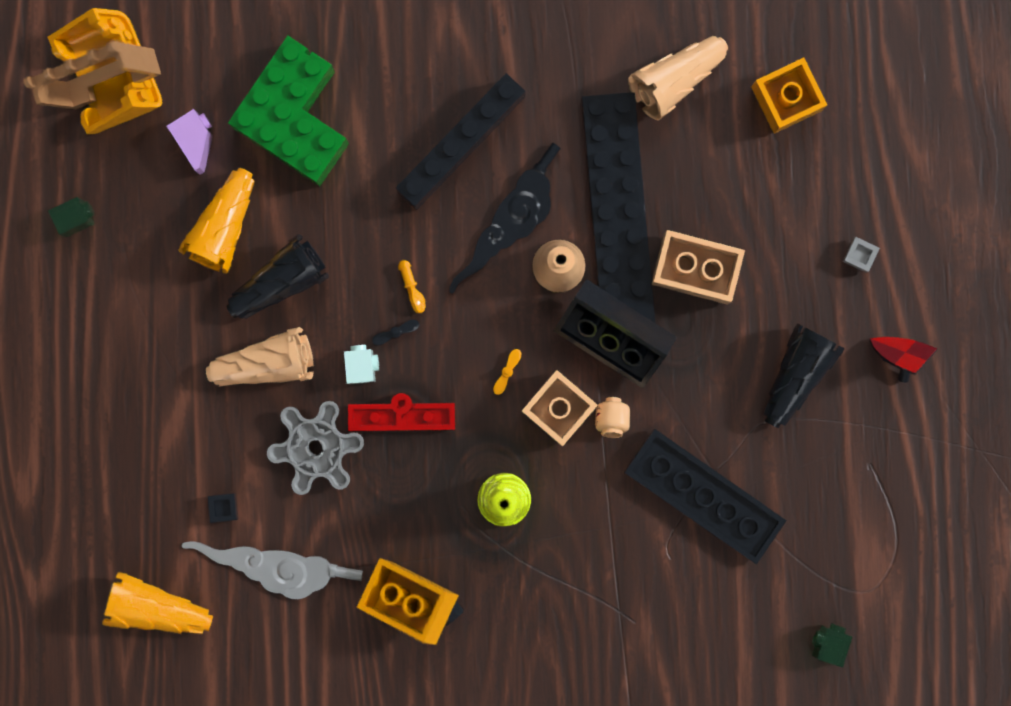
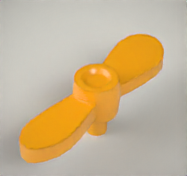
M519 349L511 351L507 365L502 369V375L493 387L496 395L504 392L508 378L513 375V368L521 358V351Z

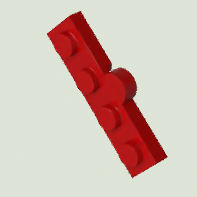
M399 393L392 398L391 404H348V431L455 430V403L413 404L410 396Z

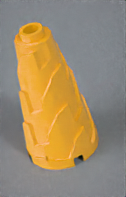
M238 168L237 171L233 170L222 188H219L215 197L182 241L178 249L181 254L184 255L186 251L191 252L189 259L218 272L222 266V272L228 273L241 233L242 222L250 202L249 197L255 183L252 179V173L242 168Z
M117 573L116 579L122 580V583L117 582L113 584L104 615L111 617V619L105 618L103 625L126 629L129 627L143 630L156 629L179 634L185 632L202 635L203 630L209 631L213 616L208 615V609L195 605L190 600L166 593L158 587L143 583V580L129 576L126 573Z

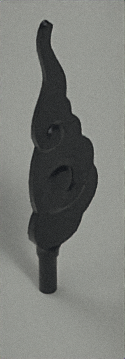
M552 142L539 162L520 176L516 188L502 201L494 215L491 226L486 228L480 235L471 263L453 279L449 288L450 293L455 292L461 281L481 270L489 259L497 255L501 249L510 247L516 239L529 236L535 227L546 219L550 212L551 200L549 196L550 182L545 176V172L561 149L557 144Z

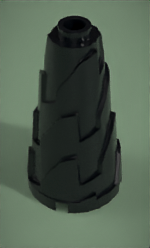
M297 234L288 240V244L279 250L251 279L231 294L232 297L228 299L229 304L226 307L233 318L247 319L290 296L301 293L316 284L320 285L329 278L328 272L321 274L320 271L326 267L308 241L303 244L299 242L303 239L302 235Z
M798 323L794 327L787 344L788 349L781 362L780 371L771 388L770 398L763 413L767 416L765 422L776 428H779L781 424L786 426L794 413L801 408L811 391L820 383L828 369L833 367L845 349L838 346L836 351H834L836 343L806 327L800 333L803 326Z

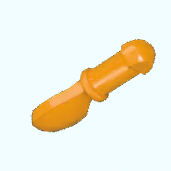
M401 260L398 270L401 272L405 284L404 288L408 290L413 310L416 313H423L426 308L425 298L415 288L417 282L414 280L410 263L406 260Z

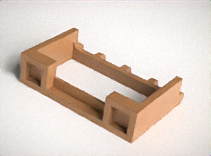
M111 41L107 43V46L87 51L86 55L79 58L66 60L65 64L58 67L47 68L43 70V73L34 77H26L23 82L27 88L32 89L36 105L78 109L97 101L93 86L127 71L131 72L133 82L141 83L161 75L154 49ZM111 57H115L117 60L70 81H58Z

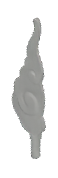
M195 541L182 544V548L196 549L213 561L232 566L234 569L244 572L250 579L260 581L266 590L273 593H281L290 599H302L309 596L312 592L324 588L331 577L362 581L363 578L362 570L330 564L327 559L321 556L303 557L289 551H260L247 546L218 550Z

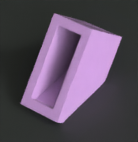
M193 109L167 125L194 170L202 174L205 172L213 137L209 131L212 125L204 113L199 115Z

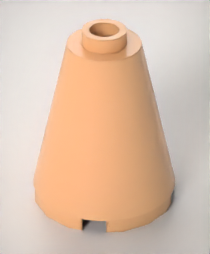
M553 240L545 243L538 249L533 259V273L536 280L541 286L552 292H565L573 289L579 284L585 272V260L582 252L577 246L565 240ZM556 259H562L566 263L563 265H559L556 262Z

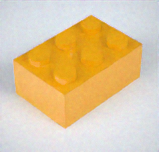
M380 558L357 608L423 643L436 645L459 595L394 562Z

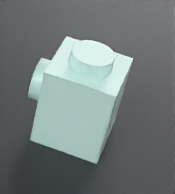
M366 345L350 346L351 351L344 352L347 384L376 382L375 371L379 370L378 355H373V350L371 349L366 350Z

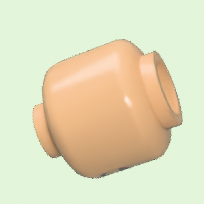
M608 397L605 402L599 403L596 407L595 427L601 432L602 436L619 438L630 428V408L627 404L622 403L620 398Z

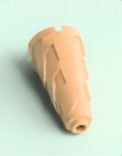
M711 36L699 43L689 45L674 55L669 54L661 60L650 63L635 71L628 77V84L631 92H635L636 102L643 101L646 104L642 110L652 119H662L676 107L675 105L694 90L693 87L711 74V70L725 58L728 45L723 38Z
M297 327L288 329L287 332L272 336L265 341L247 346L243 350L215 358L216 360L211 361L209 366L206 367L207 378L210 382H214L219 386L310 380L313 377L314 371L307 372V367L314 366L308 338L306 335L299 336L298 333H302L303 329Z

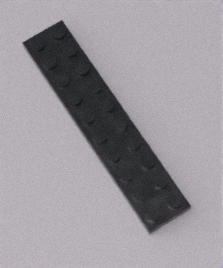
M635 92L582 96L598 287L655 323Z

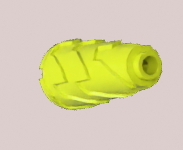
M499 473L489 477L482 484L478 492V507L481 514L494 525L504 527L515 525L529 511L531 504L530 491L521 478L510 473ZM507 499L510 505L508 507L499 506V501Z

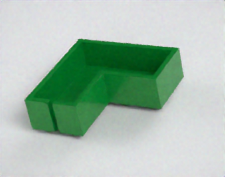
M287 35L228 124L234 130L319 187L349 145L348 140L344 136L308 113L335 73L332 64L314 52L310 53L308 48Z

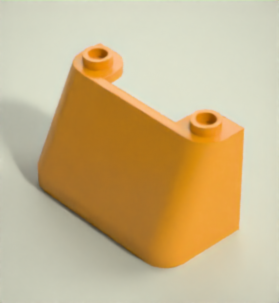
M92 8L48 36L53 54L62 61L79 58L86 55L87 51L107 46V43L111 41L141 46L130 19L126 14L118 10ZM111 57L76 72L77 77L117 60L115 57ZM127 71L94 85L93 89L97 101L88 104L90 108H86L81 112V124L86 134H97L157 109L162 105V98L154 78L141 83L133 82L131 72Z

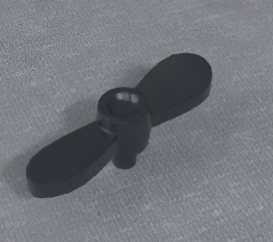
M414 319L409 320L400 327H393L388 332L375 335L372 342L378 346L383 345L392 338H399L401 334L417 330L419 322Z

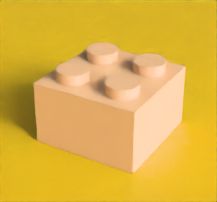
M556 370L522 412L563 446L598 405Z

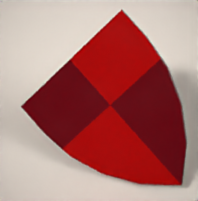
M900 337L869 339L873 349L883 361L900 369L898 380L903 383L909 381L910 374L916 375L938 349L922 342Z

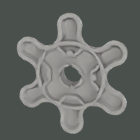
M326 401L321 404L319 413L314 419L303 418L295 407L283 409L280 415L281 421L289 430V438L284 443L271 445L267 450V457L271 462H288L294 466L295 477L292 480L291 486L293 491L299 495L308 493L313 480L317 477L327 478L331 485L338 490L346 488L349 485L350 476L342 467V458L347 453L359 452L364 446V440L360 434H342L337 430L335 421L339 415V407L332 401ZM313 440H319L322 444L323 452L319 455L313 454L310 450V443Z

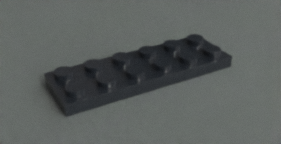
M653 429L624 471L628 476L756 565L787 521L656 429Z

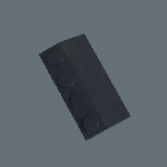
M587 279L553 330L641 388L645 387L666 358L677 338Z

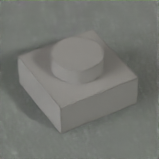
M854 237L842 262L867 273L880 248L858 237Z

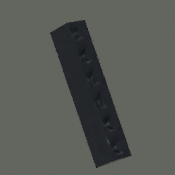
M506 73L396 187L397 192L414 209L418 210L525 98L526 91Z

